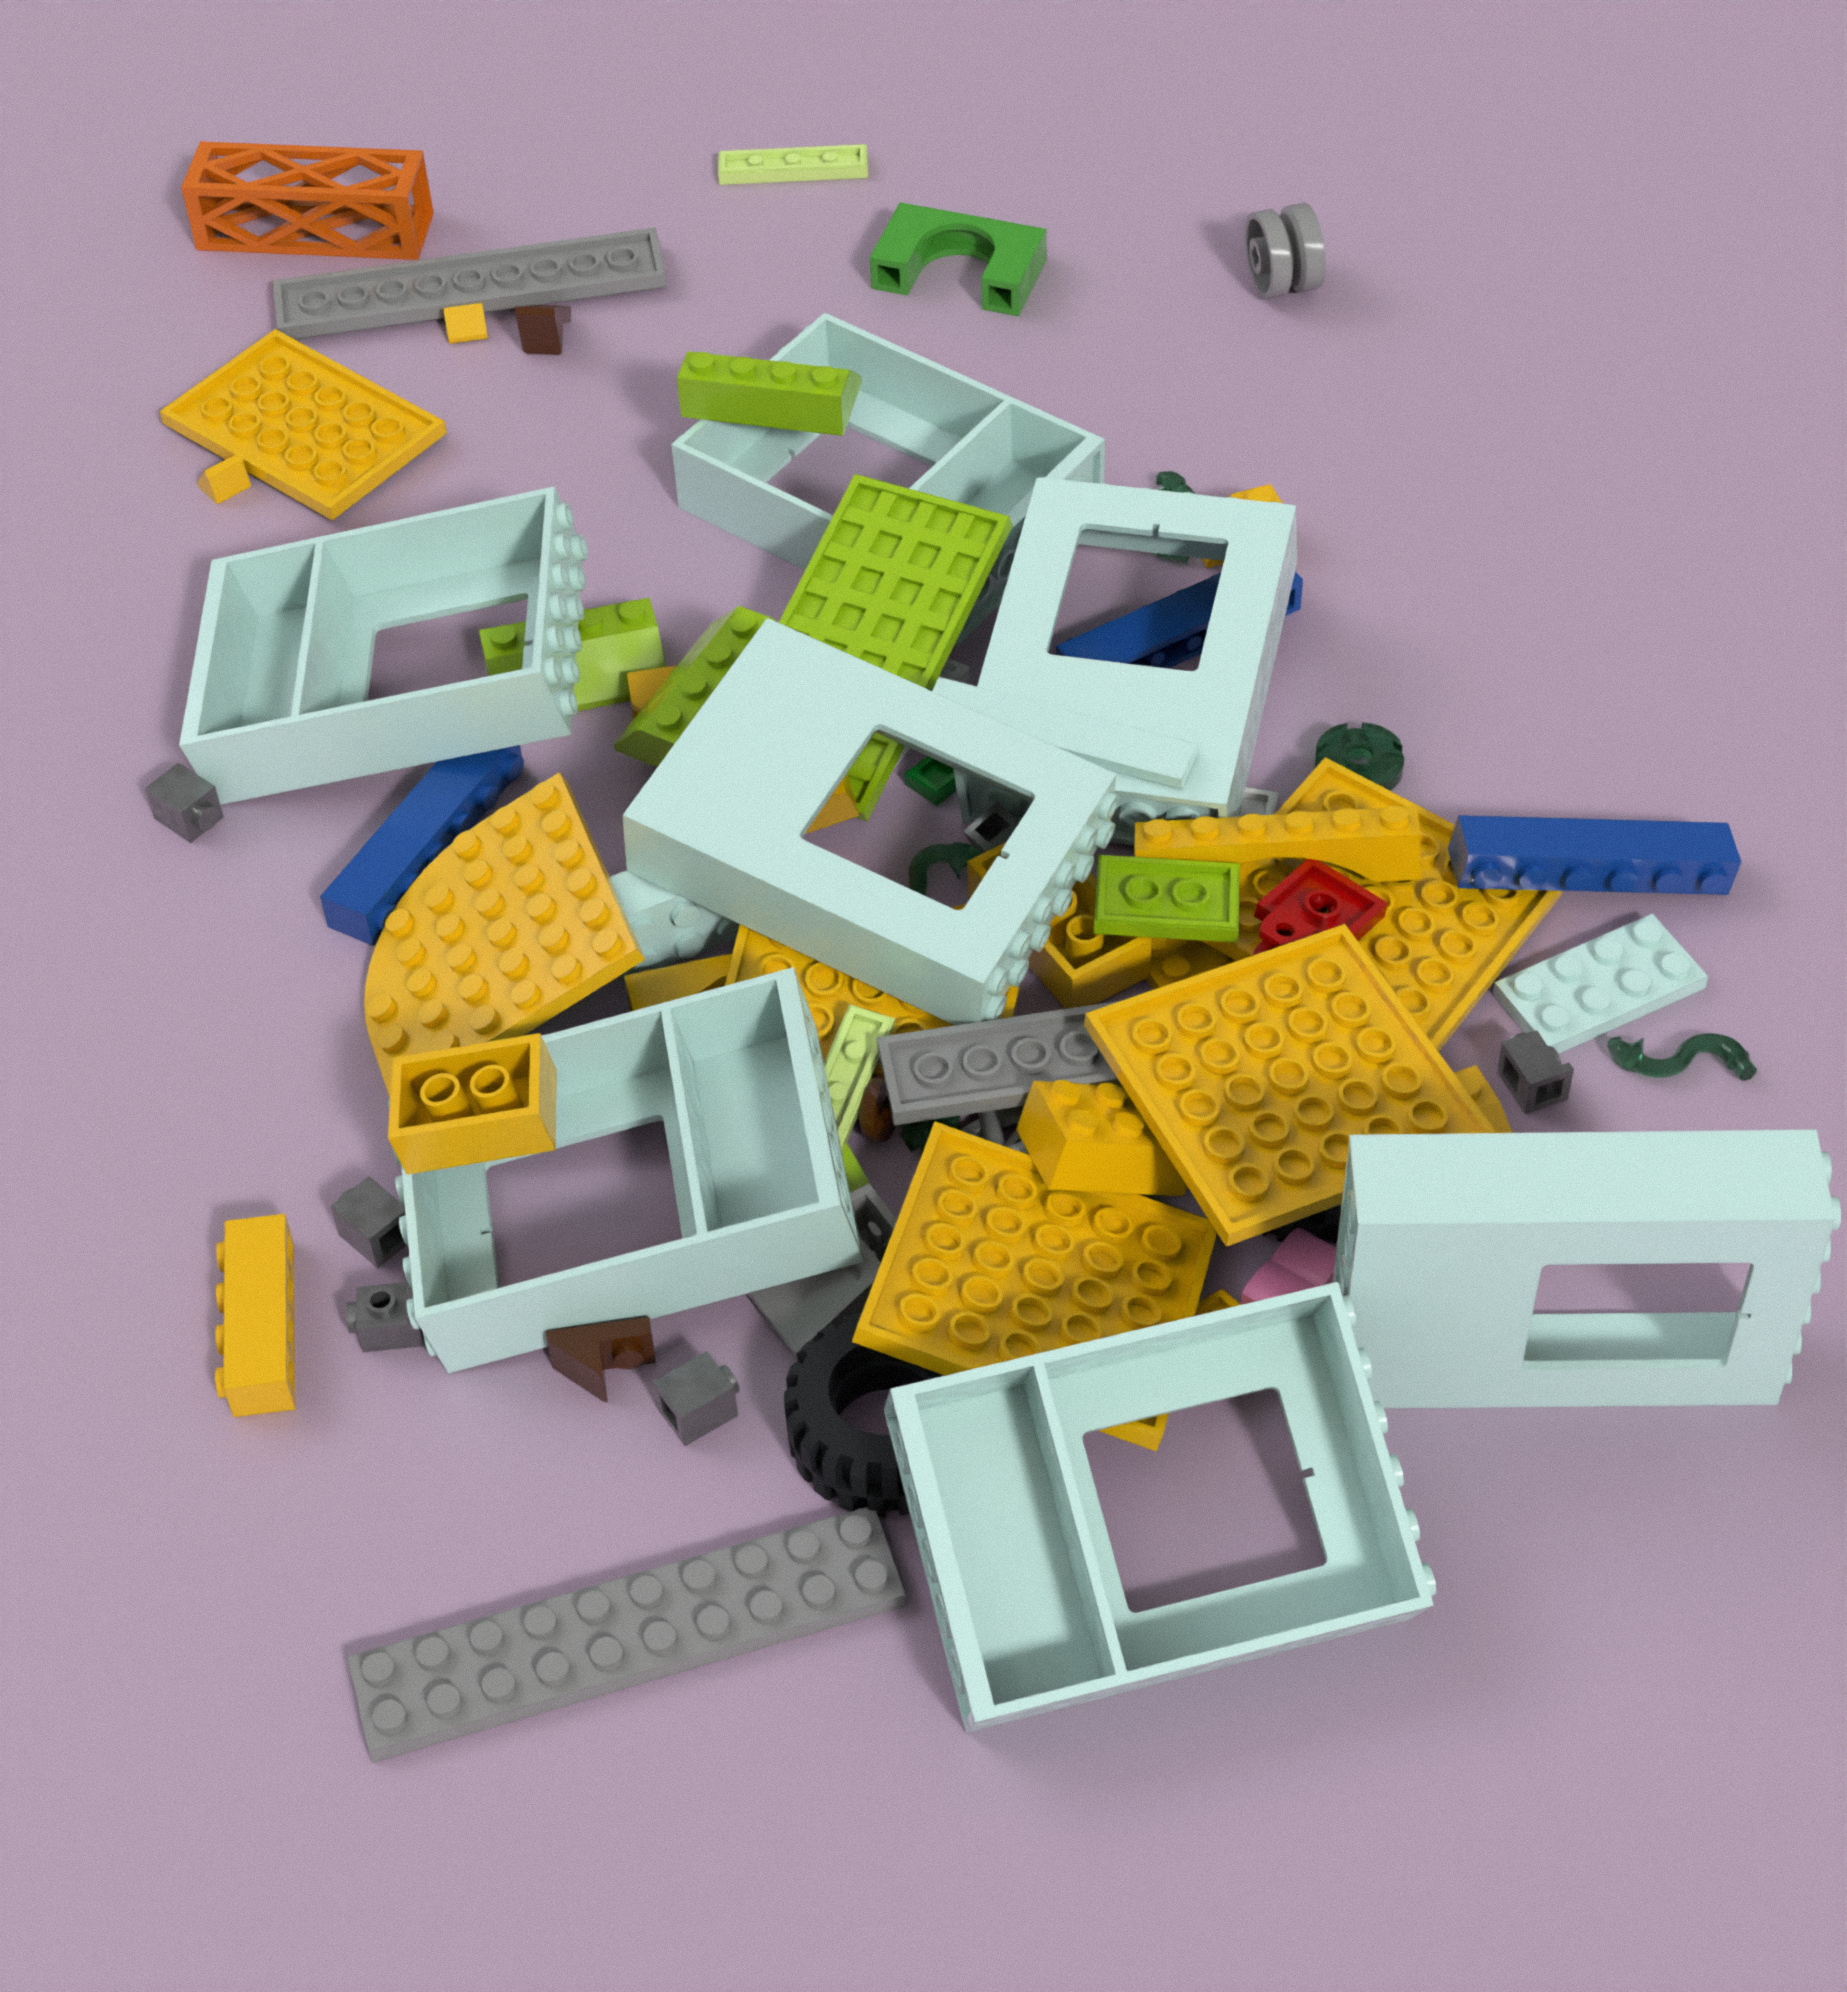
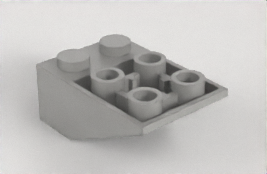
M869 1183L850 1193L864 1262L747 1293L795 1358H797V1353L806 1342L810 1340L814 1343L818 1342L817 1332L827 1325L833 1323L835 1327L843 1324V1317L859 1312L861 1317L897 1222V1217Z

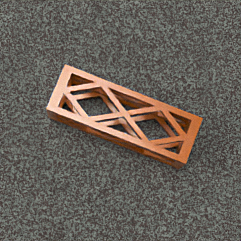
M200 141L181 186L196 250L419 260L434 215L423 150ZM290 159H310L322 161L303 166ZM262 160L285 171L251 182H246L235 176ZM388 163H403V166L400 170ZM359 164L382 175L349 186H344L331 180ZM303 180L295 186H284L287 184ZM396 185V187L390 190H382ZM410 192L413 194L414 205L409 203ZM229 210L238 211V212H234V213L225 215L226 212L229 211ZM273 214L288 221L260 237L237 226ZM325 215H334L324 219L317 220ZM368 218L384 225V227L356 241L332 230ZM220 231L232 238H217V235ZM316 235L328 242H308L295 240ZM401 242V246L392 245V244Z

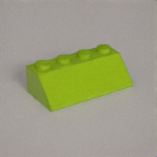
M687 351L677 375L681 417L843 436L862 383L861 375L849 369Z
M650 597L584 609V619L578 623L582 649L576 652L580 680L578 683H574L578 711L630 701L628 672L666 667L658 625ZM526 621L479 630L487 676L522 669L524 646H526L524 642Z
M737 606L713 621L613 744L615 751L658 767L767 618L776 620L750 609Z

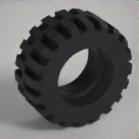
M859 1312L843 1317L842 1325L835 1327L831 1323L817 1332L818 1342L814 1343L811 1340L806 1342L797 1353L798 1362L790 1366L786 1377L787 1390L784 1392V1408L791 1456L796 1459V1467L802 1478L810 1483L813 1481L814 1491L825 1500L831 1501L834 1496L837 1497L840 1508L855 1511L858 1507H868V1510L876 1511L878 1517H885V1511L899 1510L900 1516L908 1515L910 1512L890 1434L877 1435L857 1430L839 1416L851 1402L867 1393L890 1390L891 1388L945 1375L853 1343L852 1339L860 1319Z

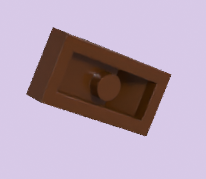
M534 304L515 306V315L523 351L527 354L560 355L562 353L563 323L571 322V306Z
M649 1317L546 1331L553 1369L603 1402H608L605 1370L614 1368L633 1369L643 1364L656 1363Z

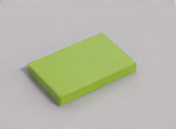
M1098 855L1094 934L1237 943L1239 932L1240 863Z

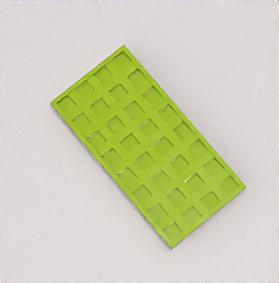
M854 474L778 623L932 691L1013 527L1010 516ZM876 732L848 771L860 815L854 818L868 822L905 747Z

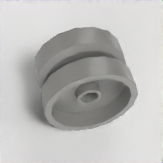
M1304 202L1288 205L1282 208L1280 216L1273 209L1257 211L1248 215L1245 230L1246 255L1254 286L1262 298L1269 299L1288 294L1290 286L1298 293L1322 287L1326 266L1325 248L1317 216L1309 204Z

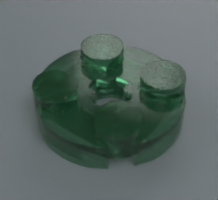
M1362 722V729H1347L1348 723L1330 728L1319 738L1316 745L1314 769L1326 757L1389 791L1394 789L1401 781L1405 758L1402 754L1403 746L1400 739L1388 729L1377 724ZM1363 757L1368 759L1367 763H1355L1351 760H1360Z

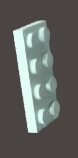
M1652 913L1494 982L1493 996L1524 1033L1537 1030L1547 1046L1554 1047L1557 1053L1560 1054L1705 989L1708 975Z

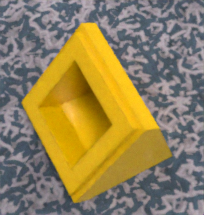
M482 303L443 308L449 344L488 338Z
M235 454L205 470L197 483L199 488L217 505L251 487L240 454Z

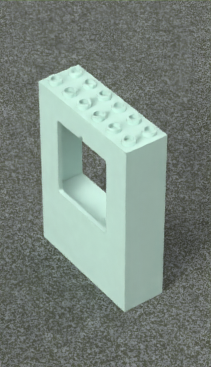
M825 312L811 325L806 326L797 337L782 347L770 359V361H787L796 364L849 369L861 375L862 383L847 427L932 466L909 489L1010 516L1013 527L955 643L956 645H959L1001 604L1036 478H1062L1071 481L1104 483V438ZM700 419L671 444L678 507L806 570L833 515L767 484V482L791 461V455L796 457L822 433Z
M1036 478L977 687L1197 743L1198 747L1197 757L1182 789L1112 771L1117 774L1114 793L1119 795V802L1110 820L1115 823V830L1110 840L1111 843L1135 846V822H1149L1154 819L1167 821L1186 820L1203 816L1213 818L1238 817L1240 815L1297 566L1296 505L1245 500L1235 497L1199 495L1190 492L1181 493L1150 488L1117 486L1106 483L1071 481L1062 478ZM1078 544L1224 561L1199 666L1195 671L1060 656L1048 653ZM953 769L962 823L971 824L995 802H998L1021 821L1032 804L958 769Z
M554 486L213 559L210 566L179 746L197 775L215 786L220 805L571 735L572 715H576L578 711L574 683H578L580 680L576 652L582 649L578 623L584 619L580 594L581 590L586 588V579L582 565L583 560L588 559V549L584 536L582 534L577 535L575 532L570 505L567 502L562 503ZM528 599L524 640L526 646H524L521 670L368 701L375 639L378 631Z
M767 618L624 812L623 829L626 869L643 879L953 1025L999 1019L1007 1001L1005 994L1010 986L1018 987L1023 981L1029 967L1027 959L1032 951L1040 952L1046 944L1051 932L1049 924L1054 916L1062 917L1068 909L1073 896L1071 889L1076 881L1083 883L1087 879L1094 863L1093 854L1098 847L1105 849L1112 838L1115 823L1110 820L1119 802V795L1114 793L1117 774ZM875 732L1032 803L1001 850L1002 857L997 856L962 910H954L802 839Z
M794 967L542 1036L557 1069L556 1149L656 1121H664L682 1239L499 1288L494 1237L491 1233L493 1232L487 1170L491 1166L535 1154L407 1175L393 1149L396 1161L401 1166L402 1175L395 1178L396 1189L402 1205L405 1206L406 1214L399 1217V1226L402 1238L406 1246L409 1247V1256L403 1258V1269L406 1280L413 1290V1298L407 1300V1312L412 1327L415 1330L421 1328L423 1331L428 1353L431 1357L438 1356L448 1374L548 1347L546 1331L644 1317L654 1319L864 1262L817 1026ZM390 1098L388 1099L389 1109H390Z
M1817 1129L1349 1135L1333 1283L1338 1282L1342 1296H1349L1354 1306L1356 1327L1352 1328L1357 1348H1364L1370 1360L1372 1379L1367 1382L1373 1402L1380 1401L1383 1408L1778 1405L1784 1384H1790L1792 1381L1793 1355H1799L1801 1352L1802 1325L1810 1323L1812 1294H1818L1820 1291L1822 1262H1828L1830 1259L1832 1230H1838L1841 1223L1839 1198L1837 1196H1830L1828 1186L1832 1173L1831 1158L1828 1152H1821ZM1750 1263L1739 1302L1740 1310H1737V1312L1533 1314L1541 1269L1546 1265Z
M1338 1282L890 1389L884 1407V1414L965 1733L1407 1621L1434 1606L1431 1597L1436 1595L1434 1575L1427 1562L1421 1563L1415 1543L1420 1540L1417 1518L1411 1508L1405 1509L1399 1487L1404 1485L1403 1471L1395 1454L1389 1455L1383 1434L1388 1432L1386 1414L1380 1401L1373 1402L1367 1382L1372 1379L1370 1360L1364 1348H1357L1352 1328L1356 1327L1354 1306L1349 1296H1342ZM1266 1389L1275 1390L1279 1396L1300 1472L1311 1469L1312 1476L1304 1478L1303 1483L1324 1552L1325 1564L1320 1567L1138 1613L1131 1612L1127 1606L1084 1447L1083 1435Z

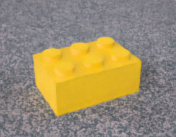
M537 1033L392 1058L388 1140L407 1175L556 1150L557 1069L541 1034Z
M1056 1080L1054 1082L1033 1081L1016 1130L1048 1190L1184 1196L1187 1185L1124 1087H1119L1112 1083H1101L1099 1085L1078 1084L1067 1080Z

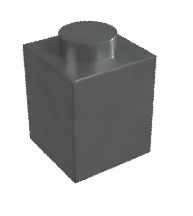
M180 763L174 765L145 788L154 819L190 843L211 829L224 817L215 786Z
M367 1177L356 1187L345 1191L338 1201L331 1205L339 1236L376 1268H379L406 1246L399 1226V1217L406 1215L405 1206L371 1177Z
M707 1351L653 1381L658 1411L684 1446L738 1416L735 1396L740 1391L738 1382L731 1370L726 1365L719 1367Z

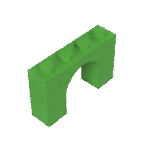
M900 202L870 256L871 289L908 296L921 270L931 261L951 255L971 256L988 264L981 277L982 310L1019 316L1047 260V229Z

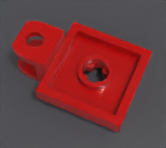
M1306 859L1257 903L1254 917L1262 921L1258 935L1263 941L1257 945L1253 955L1346 924L1357 941H1359L1385 917L1389 903L1321 861ZM1324 907L1329 910V913H1320L1315 910H1320Z

